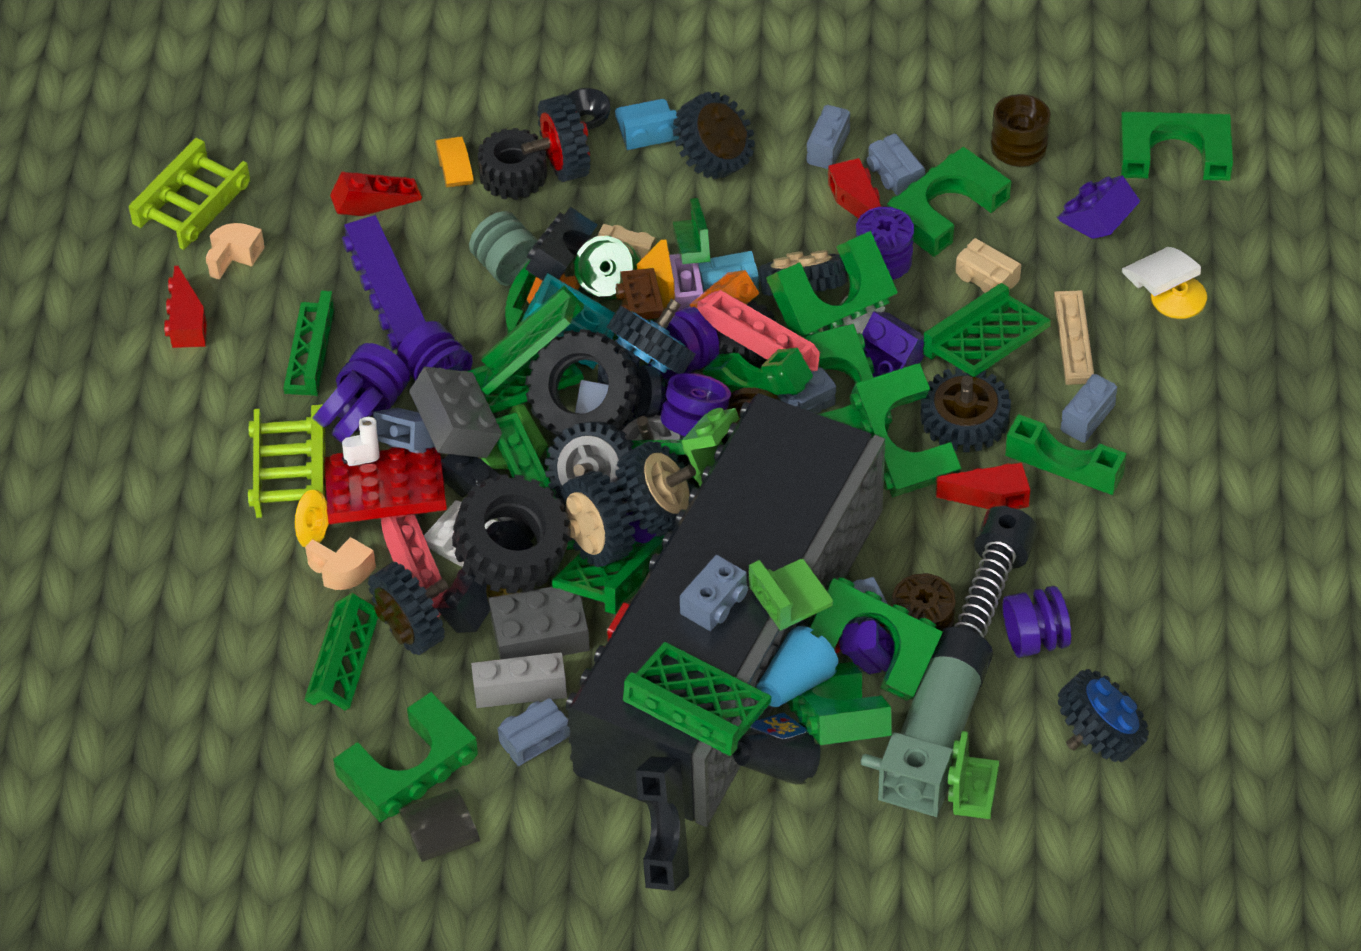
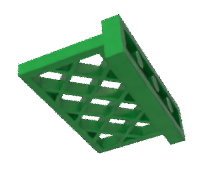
M1000 283L925 331L923 355L931 360L939 356L972 377H975L1051 327V320L1009 296V287ZM1008 307H1010V308H1012L1013 310L1017 311L1018 313H1004V312L1008 310ZM990 321H999V325L985 324H987ZM1003 321H1019V325H1003ZM1023 321H1034L1037 324L1023 325ZM970 334H980V338L966 337ZM983 334H1000V338H984ZM1004 334H1020L1016 338H1004ZM980 346L981 351H964V347ZM984 346H1001L997 351L984 350ZM950 347H960L961 351H949L947 349ZM965 359H981V361L976 365H972Z
M565 285L482 356L481 361L488 369L481 390L487 396L570 325L572 318L583 310L584 304Z
M538 353L531 357L488 396L483 392L492 413L527 402L526 393L529 392V387L525 385L526 376H530L532 371L528 367L531 360L536 362L539 357ZM572 364L563 373L562 376L566 377H561L559 390L584 380L583 373L575 364ZM486 365L468 371L474 374L481 389L488 369Z
M655 536L650 541L644 543L646 544L645 546L636 547L635 545L643 543L635 541L631 545L633 547L632 551L625 557H633L631 560L621 561L620 559L605 566L581 568L582 565H588L589 563H587V558L583 560L580 554H578L552 580V587L604 602L605 612L616 614L624 602L627 603L638 592L650 572L649 563L655 553L660 555L663 550L662 542L665 536ZM619 571L617 574L607 576L606 574L610 572ZM599 574H600V576H601V577L590 578V579H587V578H586L587 576H593V575H599ZM580 578V580L578 581H567L569 579ZM604 586V589L598 590L592 587Z
M666 642L659 647L636 674L631 672L624 682L623 694L624 702L728 756H731L736 751L739 739L767 708L772 698L769 694ZM665 655L676 659L678 664L662 666L661 660ZM697 670L703 673L705 678L689 679L687 672ZM681 672L683 680L667 682L665 674ZM659 675L662 683L654 684L646 680L645 677ZM725 684L731 687L732 691L716 693L714 685ZM708 686L710 694L694 696L692 688ZM686 689L688 697H679L670 691ZM752 698L758 701V704L743 707L741 699ZM735 700L737 708L721 710L720 701ZM713 702L715 711H707L697 706V704ZM740 716L741 724L736 726L724 720V718Z

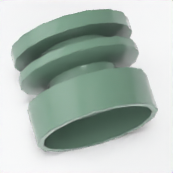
M502 211L487 217L477 226L471 235L469 249L500 285L510 286L521 269L530 261L527 255L538 240L529 230H526L525 226L513 213Z

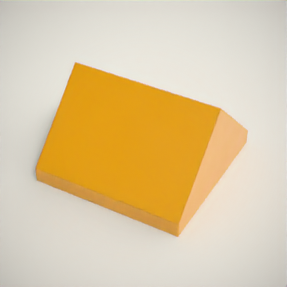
M666 239L660 240L637 264V270L654 268L664 309L667 308L671 299L675 300L674 279Z

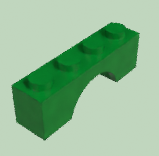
M798 348L778 349L761 366L762 369L748 363L739 353L719 354L702 371L705 376L712 377L726 385L731 393L742 388H759L775 395H796L805 389V384L813 377Z
M1020 414L1017 415L1007 434L1005 456L1110 495L1114 494L1124 475L1127 454L1100 443L1090 450L1070 448L1057 441L1050 434L1045 423Z

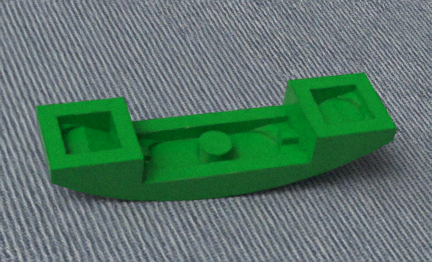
M529 262L516 276L508 293L505 308L507 334L522 322L524 317L522 308L536 279V276L525 269Z

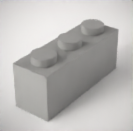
M562 652L471 663L476 708L543 701L548 698H567Z

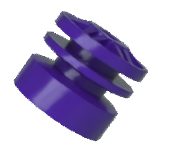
M876 207L866 211L856 223V237L871 231L892 280L902 277L909 271L912 265L914 224L912 220L902 210L893 207Z
M436 321L425 322L414 328L405 336L396 354L405 363L410 376L415 381L424 366L456 371H470L473 364L472 355L454 339L440 322Z
M1055 585L1048 586L1045 589V593L1042 589H1035L1033 592V604L1025 592L1008 595L1003 598L1002 607L1005 628L1016 657L1023 658L1038 654L1041 648V641L1048 651H1054L1056 645L1061 649L1071 645L1070 617L1058 587Z

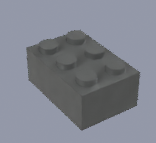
M424 366L409 392L437 452L487 458L502 432L474 374L468 371Z
M548 587L489 598L491 622L500 660L560 652L564 656L590 651L589 632L580 595L566 592L560 588Z

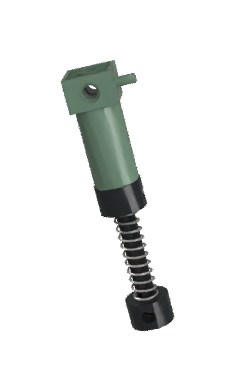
M995 506L987 510L974 542L975 551L982 560L979 562L980 568L975 572L977 577L972 580L974 586L968 590L970 595L965 598L967 604L962 606L963 613L958 616L960 622L956 623L954 627L941 630L943 633L917 688L900 734L892 733L883 759L868 754H863L861 758L862 766L879 770L878 800L938 817L949 788L948 774L949 768L952 766L954 741H960L961 733L964 730L978 690L983 684L994 655L991 645L984 639L988 632L987 627L990 626L991 618L995 614L994 609L997 608L998 600L1002 595L1001 591L1004 589L1005 581L1009 577L1008 573L1011 569L1020 568L1026 564L1038 534L1037 524L1032 517L1022 510L1007 506Z

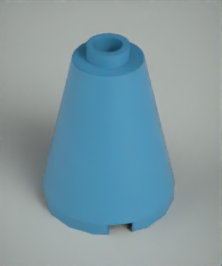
M804 626L795 627L787 634L757 684V689L772 696L771 703L768 706L779 707L830 679L836 673L835 667L838 665V657L826 638L822 635L819 638L815 637L810 633L813 629Z

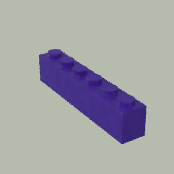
M376 215L344 224L346 236L342 237L346 252H351L353 255L351 256L354 270L356 272L360 271L362 274L360 275V281L364 291L369 290L371 294L369 295L372 309L374 311L378 310L380 313L378 319L382 330H387L389 333L387 338L391 350L398 351L399 345L405 336L426 321Z

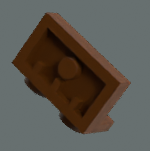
M654 268L620 271V283L615 284L617 300H622L623 305L621 306L631 312H635L646 320L659 318L664 311Z

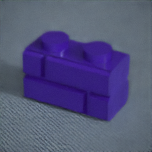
M875 620L863 621L861 624L858 622L850 623L844 627L843 636L839 639L841 652L847 654L853 663L860 666L867 674L880 673L882 670L887 672L894 655V641L891 635Z

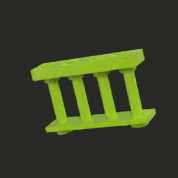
M195 138L129 205L132 224L142 228L149 220L153 219L175 230L179 248L185 250L241 190L247 188L250 182L247 162L242 161L233 171L209 159L205 142ZM203 167L225 178V180L216 188L193 175L198 169ZM188 185L208 195V197L199 205L176 192L182 186ZM171 202L192 214L184 222H181L159 211V209L165 203Z
M323 404L311 405V417L298 421L262 423L260 409H254V421H249V436L253 438V489H248L249 507L254 506L256 518H262V503L299 501L304 493L309 490L320 491L326 499V427L320 426L312 419ZM307 431V434H311V439L306 440V443L263 445V434ZM307 454V457H311V462H306V465L263 468V457ZM307 477V480H311V485H306L304 489L262 491V480Z

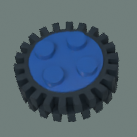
M1091 669L1080 671L1058 693V705L1062 707L1060 712L1062 715L1068 716L1065 719L1067 725L1075 727L1072 731L1074 735L1066 741V744L1071 750L1075 751L1082 743L1085 746L1090 743L1092 745L1091 751L1096 754L1101 751L1102 758L1108 759L1110 757L1113 762L1118 760L1119 762H1124L1148 740L1149 731L1146 729L1148 725L1146 721L1142 720L1144 715L1142 711L1137 710L1138 705L1128 697L1129 694L1126 691H1119V684L1116 682L1111 684L1110 678L1106 675L1101 677L1098 671L1093 673Z

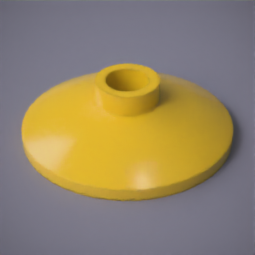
M1192 278L1156 296L1151 294V301L1153 306L1163 315L1175 319H1186L1199 314L1204 309L1207 302V292L1198 280Z
M309 490L304 493L296 509V536L299 543L306 547L312 539L321 543L329 525L327 501L318 490Z

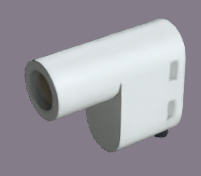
M364 417L360 419V435L348 437L342 441L343 464L348 463L349 466L374 462L380 458L375 418Z

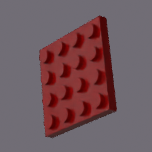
M391 447L388 450L379 451L380 458L377 461L349 466L348 463L343 464V453L325 457L329 524L447 510L441 454L437 452L435 447L426 448L424 453H413L409 449Z

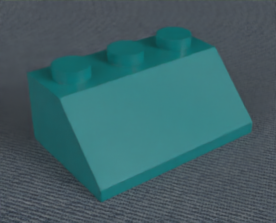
M547 273L528 306L523 320L565 285L584 304V308L572 318L571 324L560 332L557 337L564 336L566 331L580 332V329H585L594 333H602L613 339L614 332L608 329L607 326L615 313ZM591 360L578 361L580 364L587 365L592 369L598 364Z

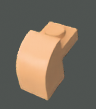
M231 223L217 228L210 235L212 248L206 256L210 277L220 280L232 260L253 266L265 248L262 229L242 223Z
M351 537L336 553L313 539L305 547L308 565L315 572H322L324 586L330 589L346 590L356 587L376 568L374 550Z

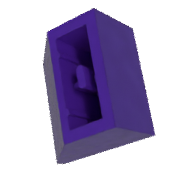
M1123 175L1114 178L1108 176L1099 182L1093 183V181H1089L1079 188L1080 193L1063 206L1064 210L1057 218L1063 224L1095 239L1111 235L1140 203V200Z
M873 311L862 332L865 342V349H863L866 358H871L874 367L873 377L921 363L924 357V335L890 313Z

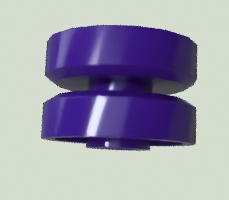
M685 307L675 312L666 330L670 332V336L686 345V348L696 354L684 372L692 373L697 369L708 366L718 356L719 339L716 329L703 317L697 308Z
M364 343L358 346L349 362L345 364L336 378L338 387L349 373L354 370L364 379L363 385L356 392L355 396L359 398L367 388L372 386L384 395L374 407L373 411L375 412L391 409L398 396L401 395L408 385L410 373L405 363L389 349L378 344Z
M354 370L349 373L312 417L320 426L327 427L338 416L341 420L333 428L332 436L341 443L345 438L350 437L354 431L358 432L359 420L364 417H370L374 413V407L384 396L373 386L367 388L359 398L355 396L356 392L363 385L364 379Z
M694 373L676 374L668 382L665 394L667 400H665L662 407L661 422L669 430L686 436L709 411L716 408L727 410L731 392L726 385L712 377Z

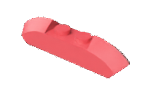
M721 290L712 292L698 301L697 309L714 328L767 360L778 349L798 348L810 371H818L820 353L810 341Z
M415 514L381 518L384 539L393 561L404 565L405 570H410L412 578L416 577L419 580V586L425 589L442 579ZM444 592L439 593L438 596L432 599L434 603L432 604L433 608H437L443 599Z

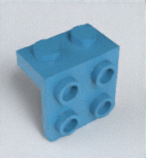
M665 99L619 107L615 110V117L627 150L679 139V136H673V130L677 128V126L673 125L674 119L677 118L676 110L670 111Z

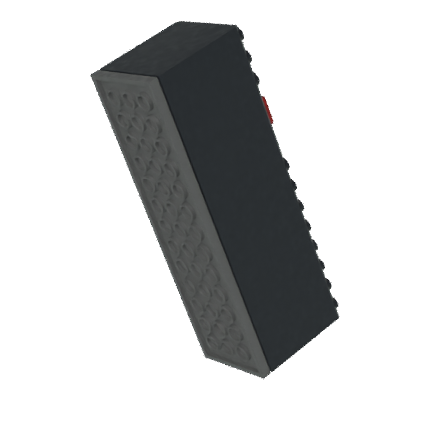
M760 393L755 394L751 402L746 401L740 411V421L738 424L733 422L728 430L727 443L718 446L714 456L715 463L713 466L707 465L704 469L701 479L703 483L700 488L694 487L690 493L688 500L690 505L687 510L681 509L675 521V530L673 532L668 531L663 539L662 552L660 555L655 553L649 563L650 572L631 604L625 602L622 604L607 630L608 642L606 646L600 645L597 648L594 656V666L592 669L586 668L580 679L581 687L578 693L572 692L566 702V709L569 715L567 726L570 727L569 744H571L572 750L570 760L573 762V772L577 776L638 800L635 770L651 756L680 759L685 819L692 822L695 819L697 824L707 827L741 766L735 762L733 755L728 756L624 702L625 679L631 672L636 674L659 647L666 642L757 688L758 682L787 634L795 627H807L812 616L780 631L749 587V565L760 560L767 570L771 569L774 572L799 559H804L825 588L831 579L845 578L883 511L885 438L876 435L872 438L871 433ZM715 555H718L747 572L748 591L741 602H736L732 606L725 621L718 623L710 632L680 614V595ZM665 655L661 663L662 666L678 664V661ZM697 670L687 672L689 679L705 678L704 674ZM681 672L665 674L667 682L683 680ZM659 675L645 677L646 680L654 684L662 683ZM725 684L714 685L716 693L732 691L731 687ZM708 686L692 688L694 696L710 694ZM686 689L670 691L679 697H688ZM752 698L741 699L743 707L758 704V701ZM735 700L719 702L721 710L737 708ZM713 702L697 704V706L707 711H715ZM767 706L756 721L767 718L773 707ZM740 716L724 718V720L736 726L741 724ZM749 728V729L745 732V734L751 733V732H756V731H759V730H756V729H753V728Z

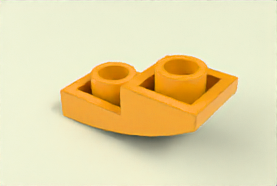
M463 137L436 140L439 163L443 169L446 188L473 184L472 169Z

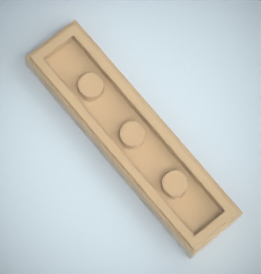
M1082 290L1054 292V303L1065 384H1086L1087 380L1094 374L1083 292Z

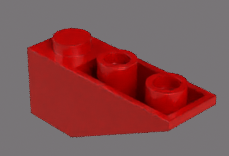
M860 158L828 165V185L837 204L858 219L866 211L882 207L877 187H872L869 169L863 167Z
M341 172L330 194L337 214L365 216L420 201L422 198L414 178Z
M174 266L173 277L168 279V290L171 298L166 300L167 315H170L169 320L164 322L165 336L170 337L172 348L206 347L207 321L204 307L179 266Z
M1022 462L1007 463L996 467L977 468L972 471L937 476L935 495L936 498L985 509L995 506L1021 509L1029 507L1030 487Z

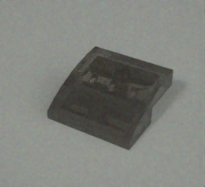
M458 789L399 809L401 819L410 834L412 845L421 862L480 841L476 827Z

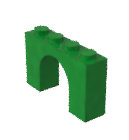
M1121 112L1120 163L1121 176L1123 175L1124 178L1148 179L1151 161L1150 149L1161 141L1177 139L1192 144L1200 152L1203 180L1230 181L1233 166L1230 114Z
M963 146L955 153L949 154L938 166L932 167L917 182H912L901 194L892 197L887 203V207L902 210L910 217L914 224L913 242L935 257L953 243L954 224L935 211L928 203L938 195L958 193L969 197L992 213L1010 199L1011 180Z
M871 231L836 246L850 280L849 294L840 306L827 304L817 297L801 262L766 277L789 330L801 337L820 332L819 329L827 326L828 330L844 324L842 318L850 315L853 320L867 314L866 307L874 305V308L877 309L891 303L889 297L898 292Z
M854 323L802 336L813 343L820 353L818 368L844 372L855 383L873 378L874 367L870 357L866 358L863 350L865 349L864 338L861 332L857 333ZM851 404L844 408L818 414L861 430V416L859 411H855ZM889 412L885 417V429L887 433L889 425L892 423L891 412Z
M920 363L856 383L851 392L852 394H850L851 405L855 411H859L862 419L860 421L861 430L871 433L872 438L874 435L885 438L884 489L890 491L892 498L936 484L937 476L950 473L955 474L961 470L951 442L921 452H909L897 447L887 435L885 429L886 415L898 406L926 398L930 390Z
M845 578L831 579L827 583L825 590L833 599V605L812 615L807 626L813 629L810 633L817 638L822 635L835 649L844 627L850 620L868 617L881 622L892 635L894 655L880 688L905 701L913 698L943 632L936 629L937 625L928 619L920 618L918 620L908 615L909 611L902 606L896 604L890 606L881 602L882 597L871 591L863 593L855 589V584Z
M853 662L839 663L835 667L836 673L830 679L786 702L789 705L790 711L796 714L799 722L806 726L809 735H812L819 745L892 736L891 706L882 695L862 698V672Z
M429 692L407 708L409 725L431 748L429 755L422 763L407 770L387 769L378 764L358 742L333 758L336 776L380 823L388 817L397 815L408 803L420 799L428 789L437 783L446 781L451 773L461 766L470 764L478 755L476 737L432 692Z

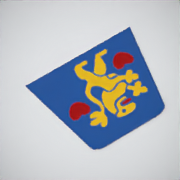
M785 713L757 720L750 727L781 739H787L807 732V729Z

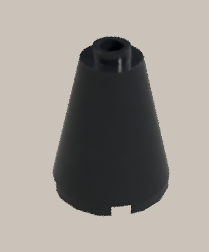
M799 723L801 726L807 729L803 723ZM756 731L744 734L739 739L737 749L732 755L735 762L740 766L791 784L803 785L806 783L804 781L807 778H813L820 763L821 749L819 744H815L814 737L809 735L808 731L787 739Z

